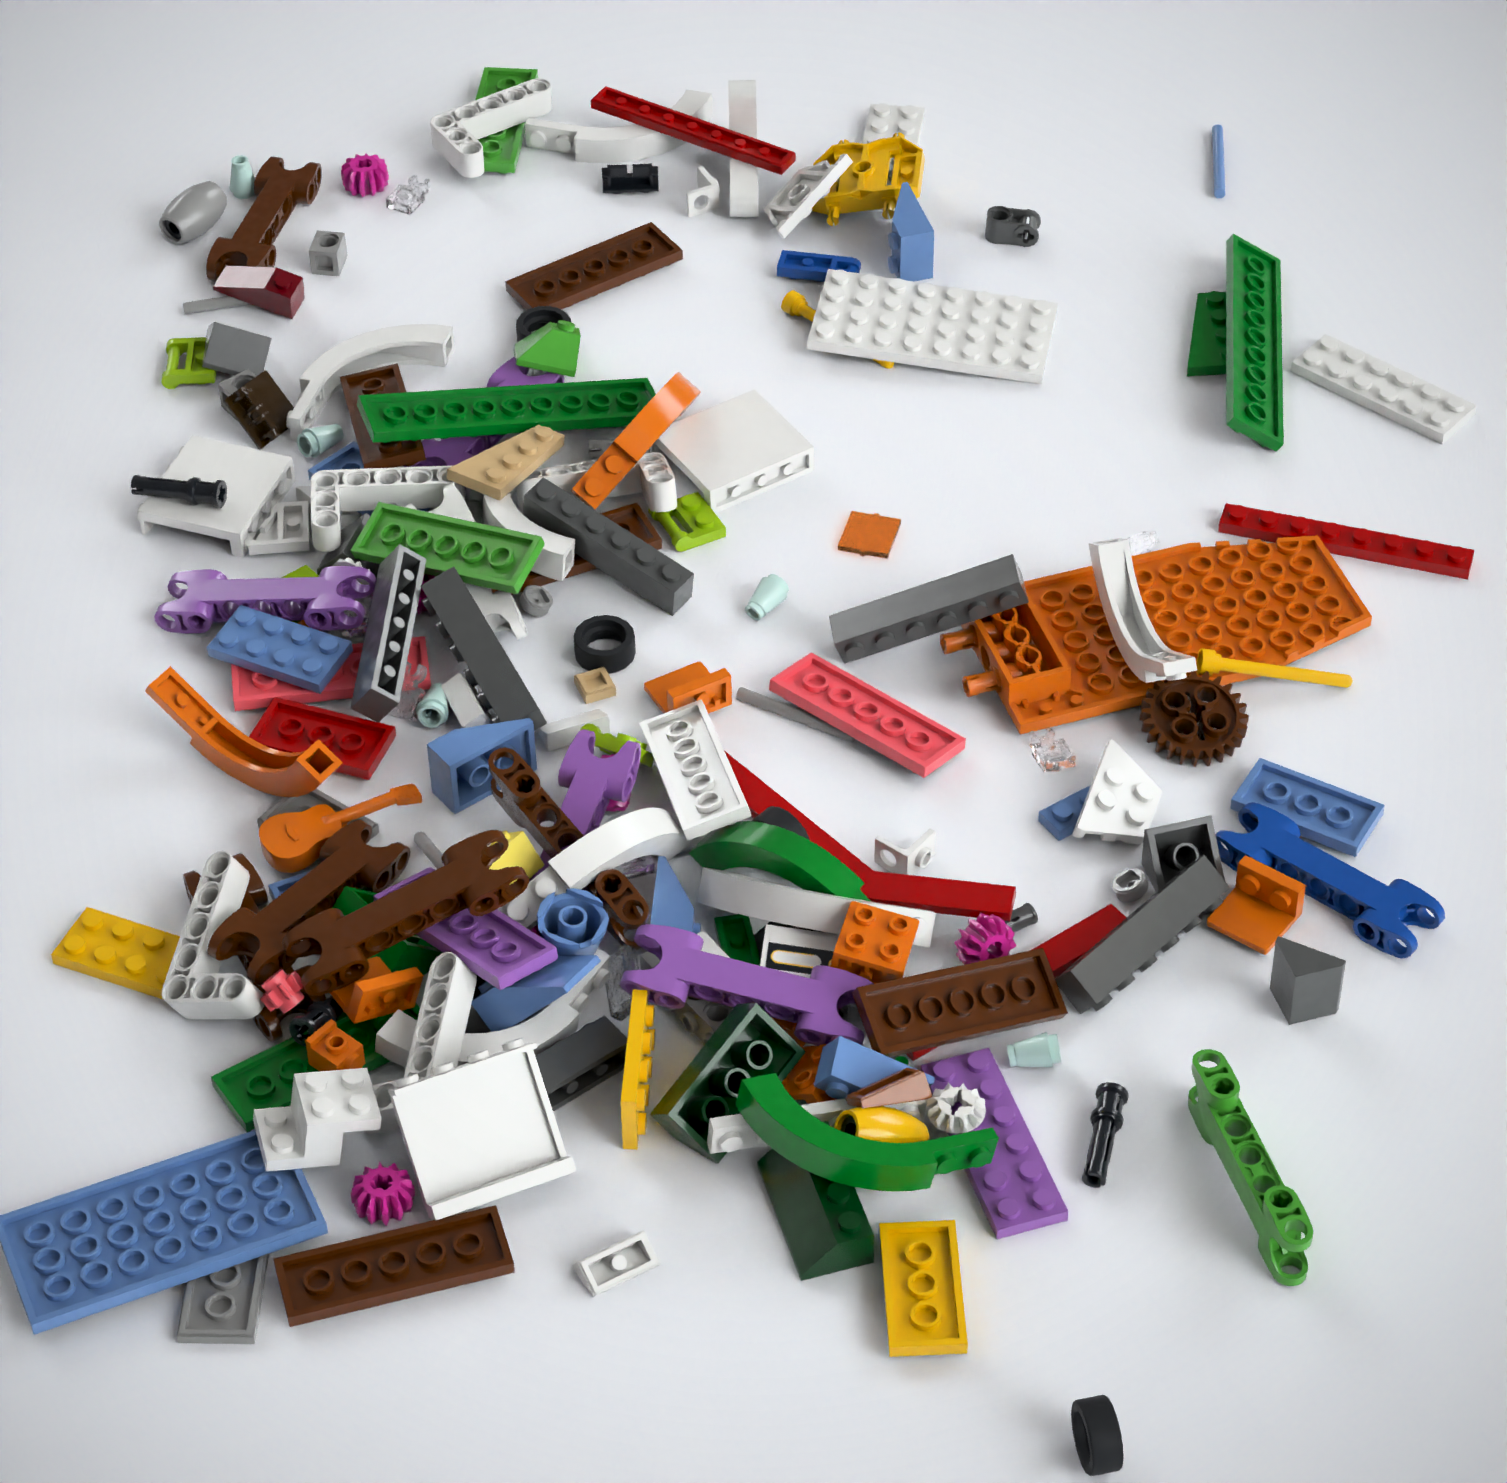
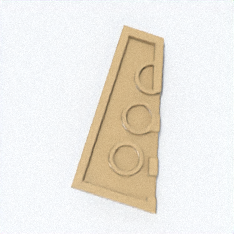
M537 425L448 468L447 480L501 500L564 446L565 435L555 432L549 427Z

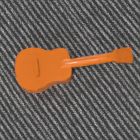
M411 783L391 788L390 792L335 812L326 804H319L302 812L282 813L271 816L259 828L263 855L271 867L279 872H298L314 863L319 858L320 850L324 843L338 830L345 827L348 822L394 804L401 806L422 803V795L415 784Z

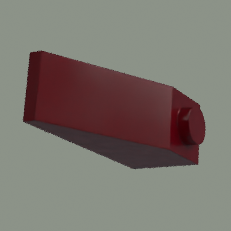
M225 266L213 286L214 291L289 319H293L305 299L303 277L277 267Z

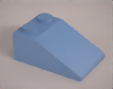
M904 182L901 185L892 219V233L888 234V242L892 250V256L888 257V267L890 273H895L897 278L914 282L933 278L934 230L908 182Z
M530 718L454 729L428 743L427 752L432 793L454 814L492 795L491 780L493 777L489 771L488 759L490 754L499 748L513 749L533 771L537 770L533 721ZM501 757L495 761L494 765L498 769H507L513 765V760Z
M597 955L558 956L557 960L544 966L541 970L531 973L515 982L512 986L502 990L484 981L477 987L481 993L472 1000L471 1005L491 1032L513 1027L570 991L601 960Z

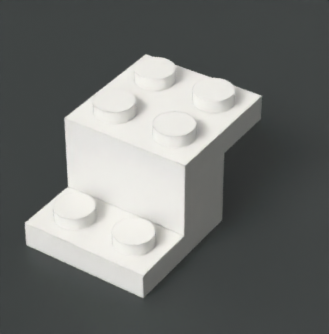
M367 1068L295 1073L293 1077L291 1106L254 1109L253 1122L266 1172L340 1165L343 1133L379 1130L382 1119Z

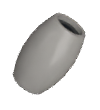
M211 181L189 187L176 196L159 220V227L163 235L174 244L186 243L200 237L220 219L227 206V197L221 187Z

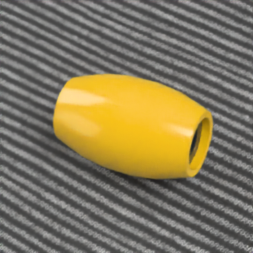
M856 1107L845 1110L837 1117L834 1124L835 1129L873 1141L913 1143L929 1140V1132L923 1122L907 1112L891 1107Z

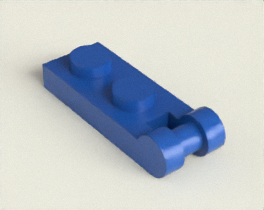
M782 250L777 265V276L825 282L828 269L859 273L861 262L853 257Z

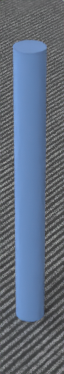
M1216 124L1212 127L1214 196L1216 198H1223L1225 196L1223 127Z

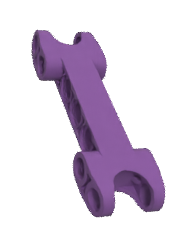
M513 357L492 374L487 387L564 383V375L546 372L540 376H528L529 368L516 365L515 357ZM505 435L450 437L440 441L424 439L422 445L426 460L412 466L403 467L454 466L493 447Z
M329 566L321 570L319 577L227 579L222 572L212 569L181 571L172 575L167 586L169 593L177 598V600L161 604L154 618L157 625L168 632L185 634L205 633L210 629L212 622H227L237 608L243 605L289 621L304 620L310 628L320 631L352 629L362 624L366 614L364 606L356 601V599L367 597L374 592L376 577L370 570L355 566ZM356 579H364L369 585L361 584ZM175 583H183L188 588L181 589ZM344 611H353L357 614V617H350ZM163 615H169L175 621H170L166 619Z
M582 729L575 736L565 754L558 774L559 786L569 788L560 809L584 836L600 826L610 799L619 802L627 801L639 769L641 758L640 743L627 741L614 756L599 758L594 756L596 738L594 731ZM570 845L562 847L561 850L566 849ZM544 850L540 856L544 866L529 879V882L549 867L548 861L551 858Z
M645 924L637 928L634 936L635 943L656 955L660 962L648 970L638 969L623 972L620 986L628 994L632 995L633 989L647 990L649 1003L672 1009L683 1008L687 996L730 1007L743 1003H757L770 1017L797 1023L794 1034L803 1042L819 1046L828 1044L838 1036H842L863 1045L864 1032L850 1022L843 1020L838 1014V1010L843 1006L856 1004L852 992L857 987L874 984L868 979L846 970L825 965L814 966L810 978L703 952L701 951L704 943L703 939L699 935L687 930L654 924Z

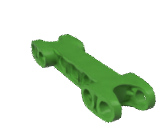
M1212 1049L1198 1051L1192 1058L1191 1070L1196 1085L1190 1089L1188 1094L1189 1111L1205 1142L1214 1146L1259 1235L1258 1249L1273 1278L1282 1285L1297 1286L1306 1280L1308 1272V1262L1304 1250L1311 1246L1314 1231L1310 1219L1296 1192L1285 1186L1239 1098V1081L1225 1056ZM1203 1061H1212L1216 1063L1217 1066L1207 1068L1201 1066L1199 1063ZM1301 1232L1305 1234L1303 1239H1301ZM1284 1266H1294L1300 1272L1292 1275L1286 1274L1281 1268Z

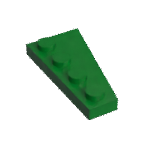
M1226 291L1198 293L1187 377L1226 374Z

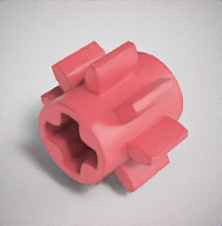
M280 969L261 985L266 993L263 994L260 1000L270 1012L279 1008L285 1014L305 997L300 991L303 986L301 984V977L296 971L287 975L283 969Z

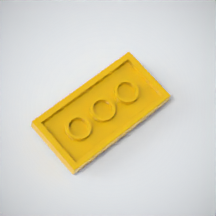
M86 907L52 952L51 957L55 965L163 999L161 994L180 936Z
M633 989L620 1101L623 1149L638 1150L639 1135H646L647 1113H642V1111H645V1106H649L650 1085L645 1083H648V1078H652L653 1057L647 1055H650L651 1051L655 1050V1029H649V1027L654 1026L655 1008L654 1005H648L647 990Z
M955 1220L879 1223L889 1357L967 1354L968 1342Z

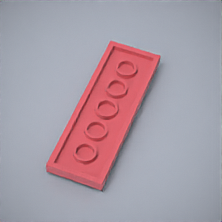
M425 636L412 637L402 692L430 689L431 680ZM363 643L352 644V653L321 694L231 664L235 711L268 708L274 697L302 704L352 698Z
M812 652L770 679L769 690L923 778L965 749L966 738Z

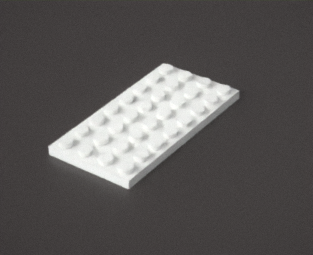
M828 269L808 336L807 349L1042 385L1057 316L1058 303L1021 298L1015 295L1008 296L987 291H974L959 287L933 285L927 282L920 283L900 278L893 279L872 274Z

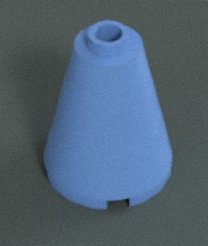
M566 889V893L555 896L554 892L548 895L541 902L537 913V926L540 936L556 946L558 956L594 955L608 928L609 917L608 912L606 913L603 908V902L590 892L580 889Z

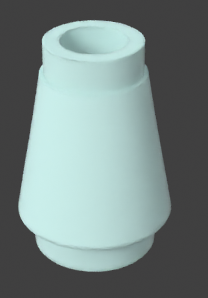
M243 155L233 157L231 160L230 191L236 198H250L255 194V177L248 158Z
M336 423L306 428L298 435L297 445L304 456L318 457L339 441H342L344 433L340 425Z
M775 574L763 577L748 605L745 607L746 613L752 619L759 621L786 600L789 591L787 583Z
M441 683L431 685L416 707L419 721L429 728L440 726L446 722L449 716L448 700L441 688L443 685Z
M1047 1032L1012 1045H1007L1010 1067H1053V1064L1061 1063L1057 1034L1048 1035Z

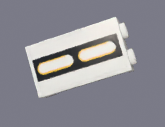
M766 924L760 966L810 978L814 966H831L833 952L839 935ZM849 1004V1005H848V1006H855V1007H857L856 1004Z

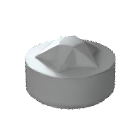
M529 585L524 588L519 598V603L527 613L533 616H544L552 606L553 598L543 587Z
M1130 868L1120 872L1114 878L1112 888L1119 900L1132 902L1141 898L1147 892L1149 882L1142 870Z

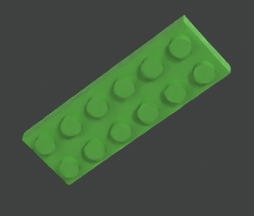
M484 67L476 100L538 78V69ZM526 122L478 139L483 146L484 172L515 173L525 134Z
M378 502L350 551L355 559L380 564L400 544L427 559L424 574L438 576L454 566L464 583L518 594L545 543L542 537L538 535Z

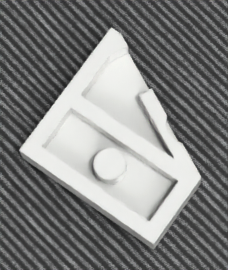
M309 501L277 503L272 509L270 517L261 524L260 534L256 540L250 539L248 542L249 555L310 551Z

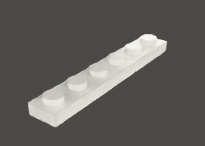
M845 1098L801 1105L806 1111L822 1122L828 1121L833 1128L837 1117L843 1111L856 1108V1106L848 1105ZM927 1099L885 1105V1107L907 1112L921 1122H924ZM741 1114L715 1117L709 1120L707 1145L710 1154L769 1146L753 1131Z

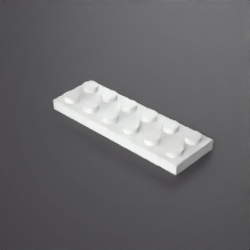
M886 103L870 104L862 144L882 138H890L895 133L898 136V132L905 136L906 140L919 147L925 118V107L913 105L897 106ZM890 158L887 185H891L894 158ZM883 209L868 210V211H881V212H883Z
M1327 334L1323 335L1291 363L1292 373L1440 444L1446 442L1476 415V404Z
M702 699L640 722L687 841L696 837H703L711 831L727 825H733L752 816Z

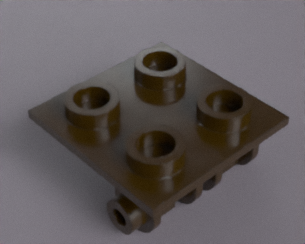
M264 370L223 400L259 450L289 429L286 425L288 412L293 410L294 407L267 370Z

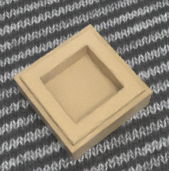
M605 667L574 675V684L585 704L616 696V686Z

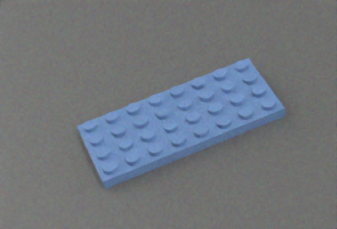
M256 1130L0 1215V1244L34 1335L328 1233L326 1221L302 1169L266 1172Z

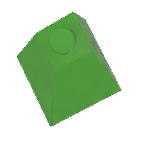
M568 321L549 322L514 345L513 351L516 365L575 377L581 338L579 328H575V324Z

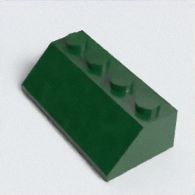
M757 1003L737 1004L652 1110L650 1115L676 1140L712 1162L719 1163L727 1152L710 1154L707 1145L710 1118L741 1114L736 1107V1101L742 1079L776 1073L782 1083L806 1051Z
M774 1149L769 1150L757 1161L759 1173L801 1281L874 1263V1234L855 1187L815 1175L784 1158Z

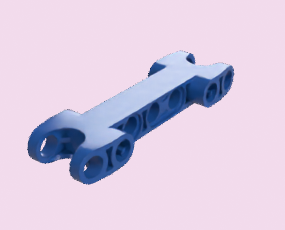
M1247 803L1238 813V819L1248 833L1241 834L1227 830H1220L1216 833L1220 859L1231 869L1237 872L1239 861L1246 855L1305 884V894L1353 920V930L1362 941L1394 957L1408 958L1418 947V941L1408 929V925L1435 929L1445 919L1442 905L1421 888L1403 879H1395L1388 886L1300 839V829L1292 819L1259 803ZM1249 813L1255 816L1258 822L1253 820ZM1426 909H1428L1429 911H1431V913L1434 915V917L1431 916V915L1427 912ZM1397 939L1403 941L1406 947L1402 946Z

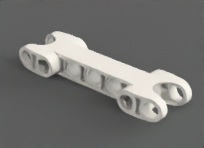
M453 483L443 487L444 498L442 503L436 509L428 511L429 513L476 522L463 496ZM412 503L405 506L406 508L417 510ZM464 583L494 633L508 631L518 640L527 636L524 619L511 593L500 590L493 593L491 588Z

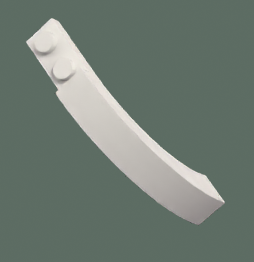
M686 89L682 97L670 109L710 122L713 117L712 93ZM528 118L525 123L527 147L575 154V161L622 163L636 161L666 153L686 143V141L637 124L618 127H586Z
M407 324L376 329L349 338L324 352L309 365L299 378L301 393L299 394L297 404L293 410L288 412L286 419L287 428H290L291 441L297 442L298 435L304 429L312 428L328 400L342 388L341 376L398 363V366L432 365L446 367L455 350L453 326Z
M516 487L501 500L483 494L482 515L484 524L541 536L545 545L531 571L551 579L563 581L574 565L575 539L548 531L525 517L512 501V497L516 493Z
M1115 538L1088 543L1095 581L1109 628L1123 659L1131 671L1145 683L1165 679L1169 681L1184 679L1187 677L1186 672L1196 671L1195 657L1169 649L1156 633L1140 595L1129 540Z
M645 808L627 813L586 834L549 860V867L532 879L523 893L506 905L498 908V910L531 930L537 925L539 906L548 895L554 892L555 896L566 893V889L572 888L581 890L596 880L602 871L614 869L625 862L641 856H665L667 861H669L691 844L692 841L686 840L680 825L664 809Z
M705 867L702 868L697 902L721 910L834 934H840L849 905L852 901L918 919L919 927L913 945L929 948L936 913L933 911L808 891L758 880L736 872Z
M598 949L594 955H597L601 962L570 991L551 1002L548 1007L529 1020L500 1031L465 1033L457 1066L468 1063L467 1056L483 1050H488L489 1055L503 1051L502 1044L519 1038H523L524 1043H536L537 1048L533 1049L536 1056L550 1048L555 1042L575 1033L578 1028L580 1013L589 1001L590 997L588 995L594 988L601 989L610 976V971H608L610 955ZM398 1009L377 1032L375 1052L406 1068L417 1020Z

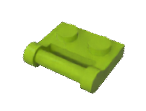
M206 337L172 338L168 340L166 345V353L168 354L167 366L161 380L165 388L174 389L179 384L215 383L217 371L202 367ZM183 353H187L185 369H178L180 356Z
M698 491L677 498V508L674 510L654 512L648 508L650 516L655 521L660 522L672 538V545L679 552L726 537L725 525ZM675 516L687 532L681 531L671 517Z
M588 723L581 727L580 730L594 731L596 737L595 747H598L600 751L608 755L618 753L627 741L640 743V765L652 768L654 758L652 753L646 750L647 744L622 733H618L617 737L610 733L603 734L599 727L594 724Z

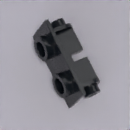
M652 163L632 164L633 173H627V164L607 165V168H602L603 193L620 194L622 192L648 193L650 191H659L658 166H652Z

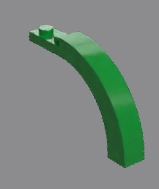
M738 821L733 825H727L711 831L689 852L702 868L718 870L735 867L756 868L778 875L803 890L870 901L860 890L865 883L839 859L812 841L775 825L754 821Z
M776 1073L742 1079L736 1101V1107L753 1131L781 1156L820 1177L848 1186L869 1190L895 1192L931 1188L934 1175L948 1174L956 1170L971 1167L978 1168L990 1164L999 1140L993 1127L913 1143H888L856 1137L825 1124L806 1111L788 1093Z

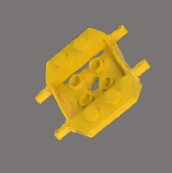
M898 132V136L895 133L893 137L878 139L867 144L850 143L846 139H844L843 143L840 140L838 144L832 145L813 163L815 165L827 160L832 165L836 163L842 154H847L853 161L830 187V192L812 207L813 212L828 215L827 224L833 226V222L835 226L838 225L840 214L883 209L882 216L885 219H889L890 216V219H892L901 185L904 182H908L916 199L920 197L925 162L923 149L906 140L905 136ZM890 158H894L891 185H887Z

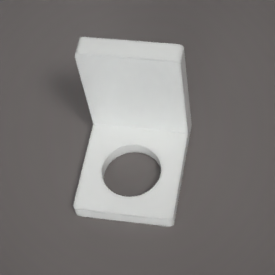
M703 166L697 167L698 189L686 193L687 215L689 217L719 209L720 188L716 178H712ZM702 195L706 199V203L701 207H694L695 199Z
M929 828L906 851L878 836L875 838L874 862L892 873L914 875L920 868H925L935 855L936 831ZM883 850H888L893 854L896 864L890 862L885 857Z

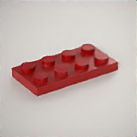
M274 697L249 737L269 748L290 753L306 751L319 739L343 762L335 772L370 780L394 741L396 728L392 725Z

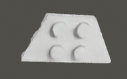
M847 154L840 155L836 163L832 165L827 160H824L813 166L799 169L766 205L764 210L782 238H786L802 219L810 215L813 210L812 207L830 192V187L853 163Z
M1112 739L1109 740L1104 748L1072 835L1076 838H1083L1086 833L1100 835L1102 841L1114 842L1120 840L1127 844L1141 845L1144 839V829L1150 828L1162 790Z

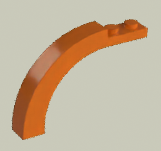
M677 372L619 434L608 449L571 489V492L586 505L596 510L670 425L687 410L700 395L701 391L680 372Z
M171 666L150 683L145 690L192 737L190 744L199 753L228 775L264 793L281 797H300L309 794L343 763L319 739L306 751L296 753L275 750L258 743L223 718Z

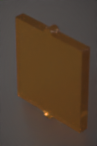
M851 511L839 541L838 550L857 553L862 557L868 555L888 559L901 526V519L880 516L879 513L868 514Z

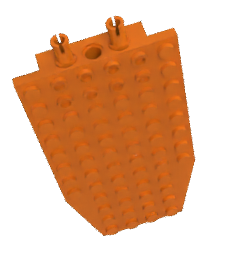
M1319 536L1277 538L1276 543H1266L1260 539H1249L1245 545H1230L1229 541H1216L1215 546L1201 547L1200 542L1187 543L1131 556L1140 595L1156 633L1169 649L1193 656L1196 662L1199 650L1205 648L1215 650L1217 654H1221L1222 658L1286 666L1371 626L1372 615ZM1092 566L1024 581L1029 603L963 624L960 631L940 634V645L945 655L972 648L986 671L963 676L962 684L966 696L972 697L981 693L996 691L1020 735L1140 706L1143 698L1146 697L1147 689L1154 688L1155 681L1145 683L1140 680L1123 659L1109 628ZM1219 671L1218 674L1213 673L1212 676H1209V680L1213 681L1220 676V685L1223 686L1260 676Z

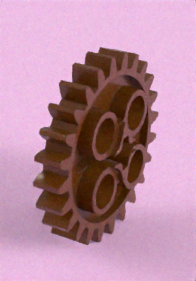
M1191 671L1190 676L1184 679L1171 681L1165 679L1164 683L1160 680L1155 681L1154 688H1148L1146 697L1142 700L1139 721L1143 722L1141 731L1148 733L1147 743L1157 741L1155 751L1160 752L1166 749L1168 751L1167 760L1176 755L1179 756L1180 765L1187 758L1191 759L1193 767L1197 766L1200 759L1203 760L1206 766H1210L1212 757L1221 763L1223 762L1224 754L1233 756L1235 747H1241L1248 728L1249 715L1245 714L1247 705L1246 703H1239L1241 693L1230 694L1233 686L1231 683L1223 687L1220 685V676L1212 681L1209 680V672L1207 671L1203 674L1202 678L1197 677L1196 671Z

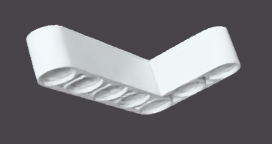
M535 78L433 116L430 119L432 146L462 176L467 178L481 176L485 168L483 146L478 139L524 123L528 118L534 119L549 113L552 110L551 83L547 79Z
M728 80L729 129L757 139L756 80ZM729 157L730 217H759L758 167Z
M659 452L645 453L606 498L642 493L651 511L667 512L677 508L675 477L665 456ZM597 460L536 469L516 486L518 506L523 508L524 495L543 477L579 499L571 492V489Z
M452 466L318 471L311 477L313 546L321 552L334 551L340 547L342 511L374 510L378 502L396 503L397 506L401 507L412 503L416 509L437 508L444 498V486L453 483L464 499L465 486L447 480V469Z
M223 850L212 854L205 863L162 988V998L186 1019H249L258 1015L264 1007V1003L260 1000L263 993L239 973H218L222 961L211 957L207 951L209 941L216 929L230 915L240 909L250 879L249 871L227 851Z
M452 952L440 954L432 962L429 969L404 1077L418 1074L419 1079L433 1075L431 1068L452 1061L454 1067L458 1065L477 976ZM396 1081L372 1085L382 1118L381 1128L379 1130L363 1132L366 1134H377L400 1130L388 1092L389 1089L398 1087Z

